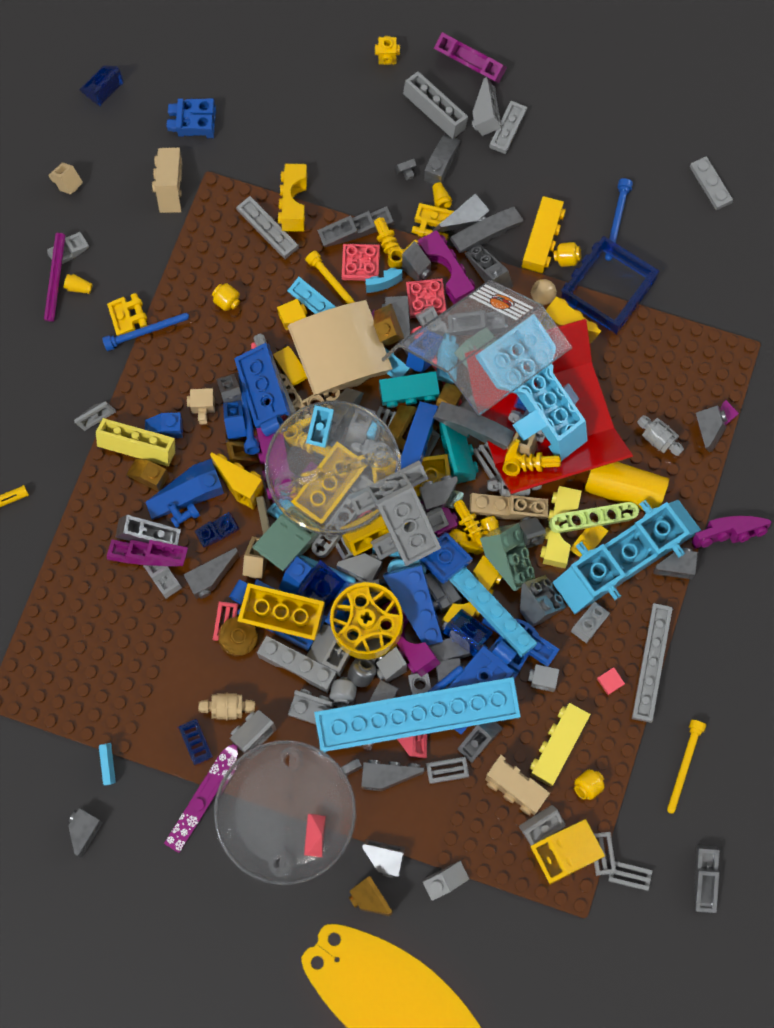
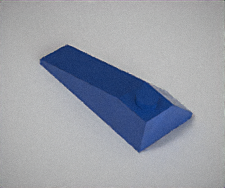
M209 459L193 465L147 500L146 505L151 519L154 520L170 514L171 511L167 505L171 502H174L176 508L181 510L187 508L191 503L195 505L224 494L212 460Z

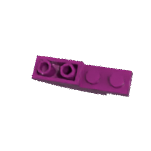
M729 516L709 521L706 530L695 533L692 544L696 549L699 547L705 548L714 542H723L729 538L732 543L746 542L751 537L765 535L768 532L771 521L753 516Z

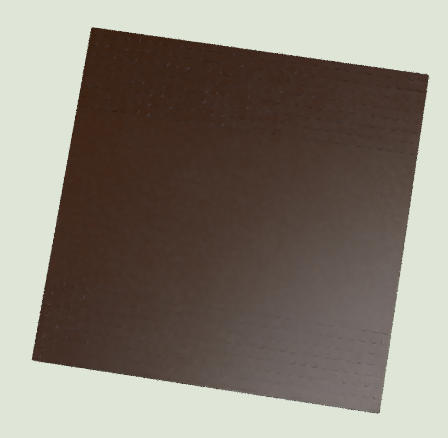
M209 171L205 172L146 314L147 326L183 313H188L189 319L136 338L109 403L116 413L105 418L145 430L146 419L160 413H181L183 418V438H175V455L169 467L157 464L165 468L169 475L163 488L193 465L211 459V452L216 455L218 453L224 455L228 459L227 461L230 462L225 438L227 432L224 422V402L216 379L234 374L239 385V373L234 358L252 350L251 344L254 342V336L257 334L264 335L272 355L289 346L300 361L290 331L285 330L277 307L296 299L287 291L298 277L302 278L336 307L347 304L321 272L306 262L305 259L311 252L316 250L321 255L324 266L355 302L366 300L371 312L382 308V304H385V297L407 296L406 282L416 280L403 270L401 282L390 288L372 293H366V281L342 280L343 244L380 245L379 277H384L383 271L390 269L388 253H384V248L381 246L382 242L377 240L378 231L348 242L324 247L317 230L350 215L293 198L296 202L304 205V231H285L298 244V249L284 259L236 208L251 196L282 228V223H278V212H282V210H279V198H283V196H280V193ZM388 227L389 230H394L395 235L393 237L397 239L396 243L399 244L401 249L407 248L414 240L418 241L423 238ZM447 245L449 250L452 249L454 251L458 264L464 266L468 279L471 278L476 287L474 292L491 299L477 292V290H481L493 296L480 289L484 287L492 291L484 286L486 283L465 256L467 251L459 253L455 247ZM398 256L392 257V259L395 261H399L401 259ZM431 262V274L425 280L443 278L447 315H440L439 318L445 324L448 331V317L485 312L486 314L499 312L473 298H469L454 306L446 293V283L451 278L449 270L440 263ZM500 262L509 270L513 285L512 288L504 293L534 307L530 309L515 302L530 310L527 312L513 306L525 312L524 315L508 308L522 315L521 317L501 309L518 318L515 320L507 316L509 331L533 314L538 320L551 304L540 305L532 299V287L540 279L551 281L556 287V296L558 298L566 300L568 304H573L574 310L580 311L584 318L598 326L601 332L590 344L592 364L614 428L633 455L631 458L618 462L669 478L662 505L666 502L670 503L679 500L701 531L705 530L760 349V342ZM227 283L240 293L238 299L240 303L236 309L233 310L231 308L228 311H224L213 302L212 293L219 284ZM474 295V297H477V298H479V299H481V300H483V301H485V302H487V303L490 304V302H488V301H486V300H484V299H482V298H480V297ZM305 306L307 310L306 317L315 314ZM409 316L411 332L413 329L421 326L417 318H410ZM498 335V336H494V337H495L496 339H499V338L502 337L503 335ZM410 336V342L412 345L416 341H413L412 337ZM451 336V337L456 338V345L459 346V349H460L468 340H470L471 338H473V337ZM399 341L390 345L383 344L385 348L406 364L408 355ZM458 359L456 382L452 385L464 389L461 396L463 403L468 397L472 396L468 370ZM275 361L276 366H277V368H278V370H279V373H280V374H284V373H283V370L280 368V366H279V365L277 364V362ZM431 365L423 373L435 372V369ZM411 368L406 376L422 373ZM387 373L371 377L359 386L350 388L364 393L359 405L376 411L375 417L380 406L383 409H389L391 412H397L400 405L418 408L419 402L436 405L438 398L432 402L418 400L416 404L406 405V402L398 403V406L388 408L387 405L383 406L379 391V380L392 378ZM308 379L293 386L302 401L313 395ZM438 380L439 393H441L444 387L440 380ZM213 388L215 394V413H207V424H199L198 413H192L191 408L187 407V396H190V389ZM329 392L328 397L335 398V393ZM288 394L291 399V402H293L295 400V396L293 394ZM321 396L324 400V403H327L326 398L324 399V396ZM267 399L266 405H269L270 401ZM313 400L311 406L313 408L315 405L321 406V402ZM727 400L739 414L726 425V429L714 450L708 452L705 448L696 412L715 406L721 408L723 402ZM305 405L306 410H308L309 413L310 411L308 409V405ZM296 411V415L303 416V411ZM382 413V415H381V417H380L381 422H382V419H383V417H384V415H385V414H383V413ZM643 415L650 418L651 422L656 418L662 420L679 435L675 442H679L683 446V452L679 456H675L669 449L665 453L659 451L642 436L645 429H642L637 421ZM287 416L288 419L284 422V424L293 421L292 417ZM388 416L378 441H382L391 416ZM252 418L253 431H254V436H255V435H258V433H257V429H256V427H255V424H254V421H253V418ZM435 419L434 424L438 426L436 432L440 435V422ZM310 423L302 428V431L306 432L307 434L309 432ZM347 427L345 428L342 439L340 441V444L342 446H344V441L349 429ZM470 434L467 438L468 444H472L473 449H477L480 445L485 444ZM244 436L239 440L245 442L247 440V436ZM95 437L1 663V716L98 750L99 745L111 743L113 755L201 785L221 752L226 747L234 744L230 739L232 736L231 732L237 726L241 727L246 722L245 719L250 713L242 711V718L217 720V718H212V711H208V713L199 712V701L208 700V702H212V695H217V693H237V695H242V702H245V700L254 701V712L256 713L260 710L275 724L277 730L249 758L238 748L237 760L220 787L219 792L307 822L308 814L326 816L325 829L362 842L368 839L404 847L405 857L440 869H444L461 860L471 880L580 918L588 916L600 877L595 875L594 862L553 884H549L530 847L531 845L519 826L553 805L566 825L557 832L586 819L593 834L611 832L612 837L646 725L645 721L632 719L652 605L655 603L673 607L662 665L663 669L690 580L653 574L656 565L674 553L673 550L616 587L621 595L617 600L614 601L608 592L595 601L610 614L587 644L574 635L571 630L592 604L574 614L563 599L566 605L564 610L543 623L533 626L539 636L560 649L548 666L559 669L555 691L550 692L531 687L532 681H528L530 669L534 670L536 664L545 665L529 655L514 680L521 717L496 721L503 728L502 731L472 763L466 758L468 778L429 784L426 763L465 757L457 749L477 725L468 726L461 735L455 729L428 733L427 758L409 756L397 739L372 743L371 745L366 744L321 752L317 725L288 716V712L294 699L295 690H308L312 692V696L318 698L319 695L330 698V691L326 693L310 685L298 675L284 668L276 667L260 659L257 655L266 636L305 656L308 652L276 634L255 626L258 635L256 646L243 656L228 654L222 649L219 641L213 640L219 601L237 603L229 598V595L238 580L254 584L256 580H259L281 591L279 586L285 571L288 569L287 567L282 571L267 559L262 578H250L243 575L244 555L252 536L259 538L263 536L258 506L256 505L253 510L238 502L218 472L217 475L224 494L195 504L194 506L200 516L197 518L190 517L180 523L178 529H181L178 546L187 547L188 550L183 566H168V568L182 588L165 599L143 565L107 560L111 540L130 543L128 540L116 537L119 519L125 515L176 527L170 519L173 517L172 513L154 520L151 519L146 501L158 493V491L126 475L135 459L140 458L97 447ZM282 437L296 496L306 483L300 478L301 473L311 461L319 466L324 459L314 454H309L307 450H302V448L287 446ZM439 437L430 456L445 455L441 437ZM393 446L392 452H403L402 450L397 449ZM486 448V451L488 452V454H489L490 457L492 458L491 453H490L489 450ZM482 451L479 452V454L481 455V457L483 458V460L485 461L493 475L496 476L497 474L495 473V471L483 455ZM475 455L471 456L473 462L476 461L479 472L476 473V479L458 483L454 489L463 492L462 500L468 510L471 493L501 496L499 489L497 491L487 489V481L490 478ZM258 463L244 466V470L248 472L254 471L261 476L265 489L262 496L268 510L273 504V500L268 499L266 488H270L268 481H264L262 473L263 470H266L265 464ZM368 464L362 475L373 482L372 467ZM591 470L543 484L538 490L530 488V495H525V497L548 499V516L550 509L554 510L555 503H551L553 492L558 491L559 486L582 491L578 511L620 504L619 502L584 491ZM351 491L347 492V494L340 501V503L337 505V507L334 509V511L331 513V515L327 518V520L324 522L322 526L315 524L317 527L321 529L320 533L328 524V522L336 513V511L339 509V507L342 505V503L345 501V499L352 493ZM348 506L346 507V509H348L351 513L354 512V511H353L351 508H349ZM184 508V509H181V510H179V511H180V513L182 514V513H184L185 511H187L188 509H187V508ZM449 508L451 514L455 513L458 520L461 521L462 519L456 509ZM378 509L370 510V511L373 512V513H376V512H378ZM626 509L621 512V515L624 513L632 514V510ZM639 509L638 516L631 521L603 525L608 530V533L597 547L606 544L632 527L644 517L645 511ZM608 510V517L610 519H615V512L613 510ZM342 513L339 520L348 521L349 514ZM366 513L360 520H362V519H364V518H366V517H368V516H370V515H369L368 513ZM590 513L591 521L593 519L598 522L597 514ZM268 514L269 524L271 527L277 519ZM476 514L477 516L474 518V521L478 520L480 522V520L486 518V515ZM578 516L572 517V522L575 525H580V518ZM548 518L538 519L546 531V528H549ZM496 519L498 520L499 527L520 523V520ZM567 520L564 522H560L559 527L567 523ZM457 523V529L465 532L463 529L466 528V526L459 525V523ZM585 529L563 532L560 535L572 547ZM332 530L334 536H337L336 530ZM694 536L680 545L681 548L692 549V552L698 553L699 548L695 549L692 544ZM325 537L323 538V540L325 541V543H326V542H327L328 544L331 543V542H329ZM340 539L338 543L346 556L348 552ZM544 539L543 544L528 548L529 559L534 568L535 578L546 575L553 582L570 568L573 563L578 561L580 557L570 551L566 568L543 564L544 558L540 557L542 546L547 544V539ZM319 545L317 547L319 551H325L323 546ZM336 546L324 558L317 557L313 553L312 547L303 554L336 570L337 563L343 560ZM373 547L362 552L361 554H372ZM236 548L239 557L216 588L211 591L209 596L203 599H196L184 574ZM484 552L479 555L468 553L473 558V561L466 568L472 574L483 555L485 556ZM387 556L380 560L382 568L376 579H384L383 575L388 572L389 563L396 557ZM502 578L499 584L495 583L492 588L494 590L493 597L514 619L527 622L520 612L521 588L513 591L504 578ZM306 585L299 593V596L324 601L323 615L325 616L328 615L335 601L333 598L311 591ZM457 589L460 596L462 597V602L460 604L468 603L469 601ZM383 603V604L377 605V606L380 608V607H382V606H383L384 604H386V603ZM223 606L220 627L224 623L226 612L225 606ZM233 607L230 608L229 619L232 618ZM438 609L436 613L442 630V620L448 611L441 613ZM481 614L479 616L475 615L471 621L474 623L468 633L464 632L463 635L480 631L484 644L489 649L501 635L482 623L484 617ZM408 621L405 627L406 640L413 644L422 643ZM442 633L444 637L443 640L450 638L449 636ZM383 638L384 646L391 640ZM476 654L460 659V664H464L466 667ZM350 657L341 676H337L336 680L341 677H348V671L353 661L357 658ZM405 657L404 660L408 664L409 660ZM408 665L406 673L388 682L399 688L395 698L411 695L408 675H412V671ZM436 667L428 672L431 688L438 683ZM614 667L625 685L607 695L597 678ZM375 674L370 685L366 687L357 686L355 701L352 705L368 703L380 682L377 674ZM417 681L414 686L417 689H423L425 683ZM571 703L591 715L556 781L550 787L530 776L533 770L529 768L534 759L539 760L542 755L539 750L544 741L548 742L551 735L548 733L553 724L558 725L561 719L558 717V714L562 707L567 708L568 704ZM500 755L506 758L504 760L513 768L514 766L519 768L523 775L533 779L550 793L535 815L532 813L527 815L520 809L521 805L515 801L514 803L509 802L503 797L504 793L500 790L494 791L486 785L488 783L485 780L486 776ZM359 759L362 768L344 777L340 768ZM368 760H378L380 764L388 765V762H399L400 766H408V764L412 763L419 764L420 768H424V774L383 791L363 790L361 788L363 764L368 763ZM463 763L432 767L431 771L463 766ZM588 769L598 771L604 777V790L592 800L580 798L574 789L576 778ZM464 770L433 775L432 777L439 778L444 776L464 773ZM603 837L606 856L608 851L607 838ZM599 859V869L601 871L603 867L602 859Z

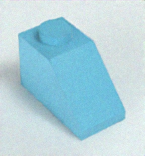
M318 405L314 406L306 440L307 444L327 447L334 409Z

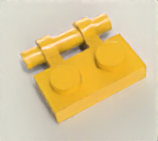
M419 203L415 222L421 223L420 227L413 226L411 233L418 234L419 237L432 233V230L426 229L427 225L438 226L454 211ZM438 232L440 235H443L447 241L449 234Z
M137 293L131 294L132 300L127 302L125 297H121L107 303L117 336L136 330L134 324L139 323L140 328L147 326L146 313H143L142 300L139 299ZM135 309L136 312L134 316H131L130 310Z

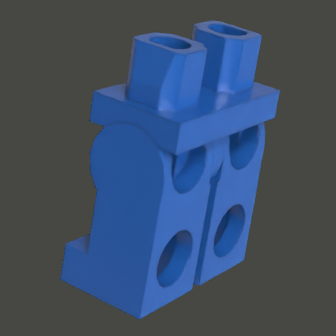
M178 99V103L168 104L169 116H176V119L167 120L168 131L177 132L178 136L206 135L207 138H214L216 116L214 99Z

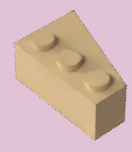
M158 148V156H155V167L157 168L153 170L154 179L156 180L152 182V189L157 195L159 212H181L179 197H181L182 158L180 148Z
M500 755L486 776L485 780L488 782L486 785L494 791L500 790L504 793L503 797L509 802L514 803L515 801L521 805L520 809L527 815L531 813L535 815L550 793L533 779L523 775L519 768L516 766L513 768L504 761L506 758Z

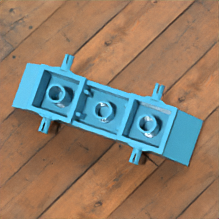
M644 500L639 505L646 514L632 527L596 549L588 551L583 542L575 546L582 554L581 558L552 582L574 614H577L608 592L614 601L617 600L621 595L616 587L673 550L678 558L685 554L680 545L693 537L695 533L700 532L701 529L679 500L670 503L666 502L660 507L653 509L647 500Z

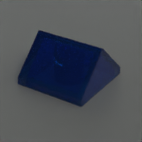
M102 66L79 90L100 107L124 83L120 69L117 66Z
M319 560L296 592L299 596L324 601L325 610L346 582L323 561Z
M463 609L447 623L443 631L444 634L473 656L478 653L493 634V632Z

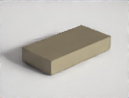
M261 496L256 497L264 534L270 528L265 500Z

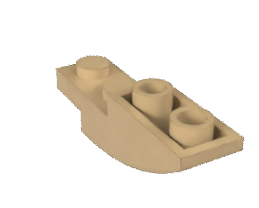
M471 493L469 512L470 514L486 515V518L495 516V519L521 520L526 517H531V519L535 517L537 519H547L548 499L516 495L504 497Z

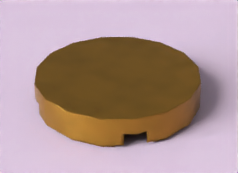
M232 617L226 620L219 629V644L228 654L243 656L256 646L258 639L256 628L253 625L238 622V617Z

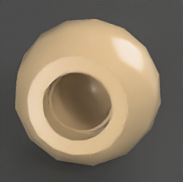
M546 279L538 280L531 290L532 299L540 305L551 303L557 293L555 285Z

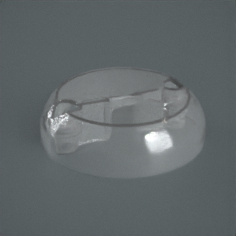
M335 400L313 403L301 408L288 417L273 435L265 461L268 489L280 511L299 527L312 533L328 536L351 534L366 528L379 519L381 514L376 506L357 515L348 496L402 469L398 445L387 425L377 415L362 406ZM315 405L334 409L330 436L325 448L306 443ZM378 451H384V452H386V453H383V454H379V455L374 456L375 453L378 452ZM285 479L293 480V481H290V482L281 484L282 481L285 480ZM295 499L296 503L300 508L291 503V501Z
M280 740L259 745L246 752L232 764L224 775L216 794L214 821L218 839L224 851L238 868L253 878L266 883L291 885L306 882L322 875L341 858L355 830L357 807L354 791L346 773L330 755L304 742ZM290 755L289 766L286 764V757ZM308 814L326 816L322 857L304 855ZM280 858L279 869L276 867V860Z

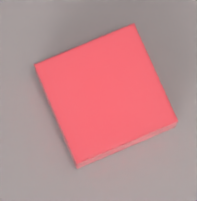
M614 667L597 678L607 695L625 685Z

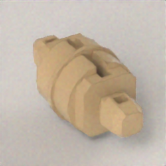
M217 693V695H212V702H208V700L199 701V712L208 713V711H212V718H217V720L242 718V711H245V713L255 711V702L252 700L242 702V695H237V693Z

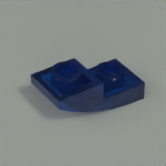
M228 512L214 522L209 521L194 532L205 548L228 537L240 528L232 514Z

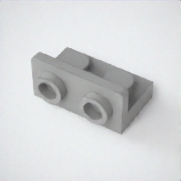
M295 690L288 716L316 725L314 712L333 709L334 705L333 702H330V698L319 695L318 698L312 696V692L308 690Z

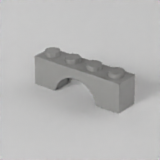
M268 636L265 637L257 652L260 659L298 675L310 685L326 693H329L333 681L337 678L336 671Z

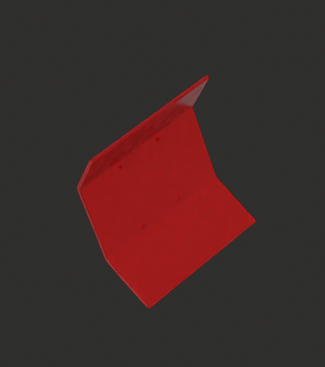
M586 319L552 328L545 332L555 345V354L552 360V365H554L553 374L562 387L569 383L578 396L579 400L575 406L586 420L588 441L563 459L559 467H543L542 472H538L536 468H534V471H530L528 468L524 472L521 468L520 473L516 476L506 475L503 471L507 449L504 450L487 441L495 467L510 494L633 457L631 451L614 428L591 359ZM482 350L465 354L472 398L477 413L514 431V437L517 431L513 427L514 423L508 417L512 410L521 412L522 415L525 413V411L513 407L518 395L495 388L474 357ZM546 437L542 443L537 441L535 457L537 452H542L543 456H554L548 447L550 442Z

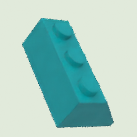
M436 371L379 380L382 405H387L388 408L396 407L398 403L406 402V405L416 404L418 400L432 402L440 394Z
M440 422L439 433L445 455L448 454L451 476H457V484L475 480L476 473L479 471L477 462L472 460L471 455H474L472 444H468L467 441L469 434L465 437Z

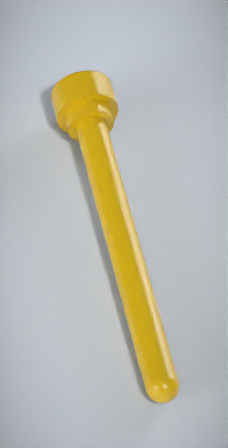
M316 250L311 252L306 257V262L321 272L347 304L354 303L353 298L324 266L321 255Z
M691 720L689 724L691 735L667 808L670 814H673L676 810L698 737L704 733L706 728L705 723L697 720Z

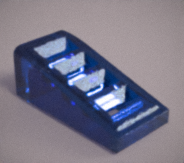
M197 719L179 726L194 765L213 758ZM196 727L197 730L186 734L185 731ZM196 735L200 736V738L189 742L188 740ZM203 743L202 746L192 750V746ZM200 751H206L205 754H202L198 757H195L194 755Z

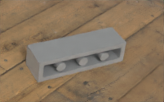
M416 72L405 80L403 94L452 139L465 130L468 116L421 73Z

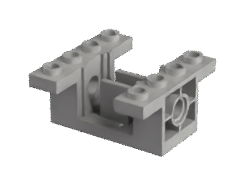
M420 461L348 496L357 515L376 506L389 530V533L371 541L379 560L398 552L404 564L408 566L441 549L434 532L444 528L449 523L440 506L426 514L413 488L428 480Z

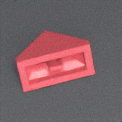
M427 734L397 739L409 756L427 758Z
M308 814L305 856L322 857L326 816Z

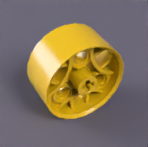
M363 582L347 587L338 595L331 608L330 624L333 636L343 651L355 658L370 660L386 655L396 646L402 634L403 615L398 599L390 590L376 583ZM370 592H375L378 595L372 599ZM383 597L391 601L385 611L376 605ZM359 598H364L367 601L362 607L356 605V600ZM348 599L350 606L342 605V603ZM394 606L399 615L390 613ZM338 610L350 611L348 622L335 619ZM384 621H389L392 624L389 630L381 628V624ZM335 624L344 628L336 633ZM351 631H356L359 634L356 640L348 639L347 636ZM379 638L381 648L370 651L366 641ZM383 638L391 639V641L384 646ZM363 644L366 651H359L357 649Z

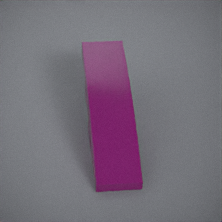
M111 540L107 560L150 566H183L188 548L149 540V543L130 540V543Z

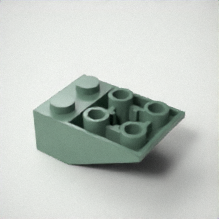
M290 507L280 515L252 548L284 571L297 556L300 557L312 547L321 529Z
M519 523L500 526L480 538L485 557L513 591L521 588L524 582L535 579L534 568L531 565L529 552L526 548Z

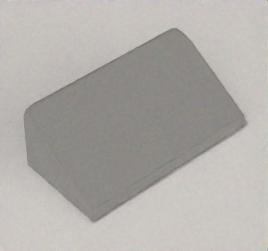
M551 805L522 823L519 828L532 846L556 833L566 825L558 810Z

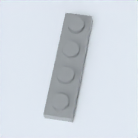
M251 196L236 207L237 211L284 259L298 249V244L285 231H282V228Z

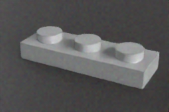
M510 101L501 120L502 128L496 130L489 148L504 154L507 153L527 111L526 106Z
M707 156L690 164L692 172L715 210L721 209L733 202L732 197Z

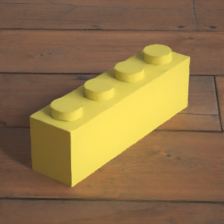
M104 418L96 430L97 447L168 467L175 455V438Z
M571 703L568 704L567 708L562 707L558 714V717L561 718L558 725L553 724L548 733L551 735L548 742L544 741L539 750L542 755L539 760L535 758L529 768L533 770L530 776L550 787L553 786L591 714Z

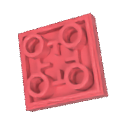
M343 244L342 280L366 281V279L373 276L379 277L380 245Z
M443 278L406 282L410 318H417L416 314L429 306L434 307L438 316L447 315Z

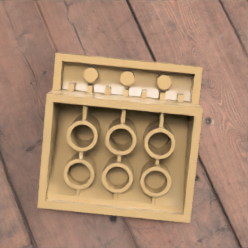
M366 300L322 311L288 325L314 396L359 386L369 378L385 375L393 369L384 345L379 341L374 327V319Z

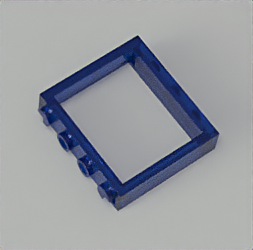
M603 236L600 242L594 243L591 254L585 255L580 269L576 268L571 275V281L564 284V287L561 289V298L617 334L654 284L660 271ZM603 251L645 277L615 320L572 293Z

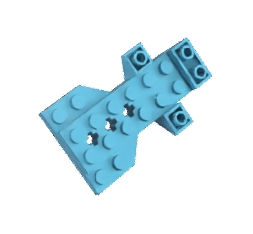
M533 314L474 357L496 389L516 393L528 410V414L513 424L522 440L524 441L542 430L550 442L549 449L554 456H559L562 461L588 441L586 420L575 406L579 398L568 383L562 387L553 374L554 365H552V360L555 354V345Z

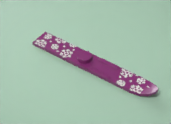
M232 744L226 747L218 756L164 842L165 845L180 853L232 770L238 756L236 745Z

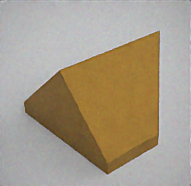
M225 434L231 463L237 462L243 467L260 463L258 453L253 455L245 453L244 441L228 439Z

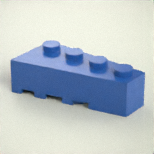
M422 563L384 573V579L394 596L398 599L402 610L422 643L425 642L427 645L443 642L444 637Z

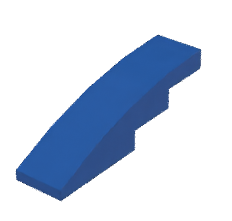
M419 402L397 471L417 461H420L422 464L427 451V443L433 430L435 420L433 417L438 409L437 405Z

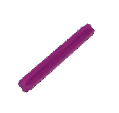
M64 233L55 234L44 320L48 322H53L55 318L65 244Z

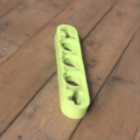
M626 502L561 513L550 519L549 528L554 533H563L631 521L638 516L639 509L635 503ZM626 509L632 510V514L624 513L621 515V512ZM608 510H613L615 512V519H610L608 517ZM590 513L597 514L598 522L591 521ZM573 516L580 518V525H575L572 522ZM557 520L558 522H564L567 520V523L561 525L560 527L559 525H555V522Z

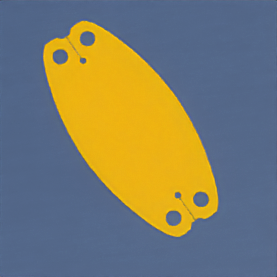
M338 924L324 925L318 934L316 945L308 948L301 957L303 969L310 982L330 1010L347 1028H481L461 999L431 969L404 950L371 934ZM331 933H338L341 937V941L337 946H332L328 942V936ZM315 956H320L324 961L323 967L319 970L313 969L311 966V960ZM336 957H339V958H340V961H339V962H335L334 959H335Z

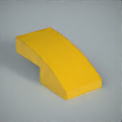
M289 346L273 354L274 360L293 386L307 379L302 364Z
M603 526L586 528L570 548V551L581 558L582 554L575 546L583 542L588 551L593 550L599 545L608 533V530Z

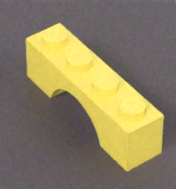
M559 486L558 491L553 492L551 503H555L554 510L550 509L548 521L557 514L578 511L582 491ZM557 520V521L555 522V525H559L560 522H558V520ZM546 528L544 539H547V544L542 546L540 557L544 558L543 564L566 568L571 545L563 540L560 533H554L550 528Z

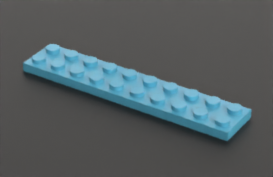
M513 677L314 712L321 752L521 717Z

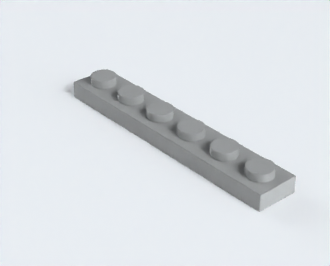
M655 603L652 605L632 719L652 723L673 607Z

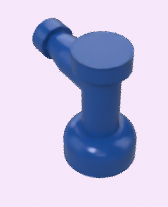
M174 502L167 505L173 515L170 519L176 528L188 518L200 516L193 503L187 506L188 510L182 514L176 508Z

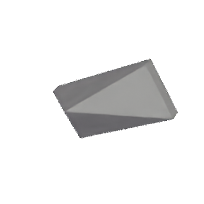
M104 401L90 407L77 417L74 422L85 431L102 421L103 418L105 419L116 413V411Z

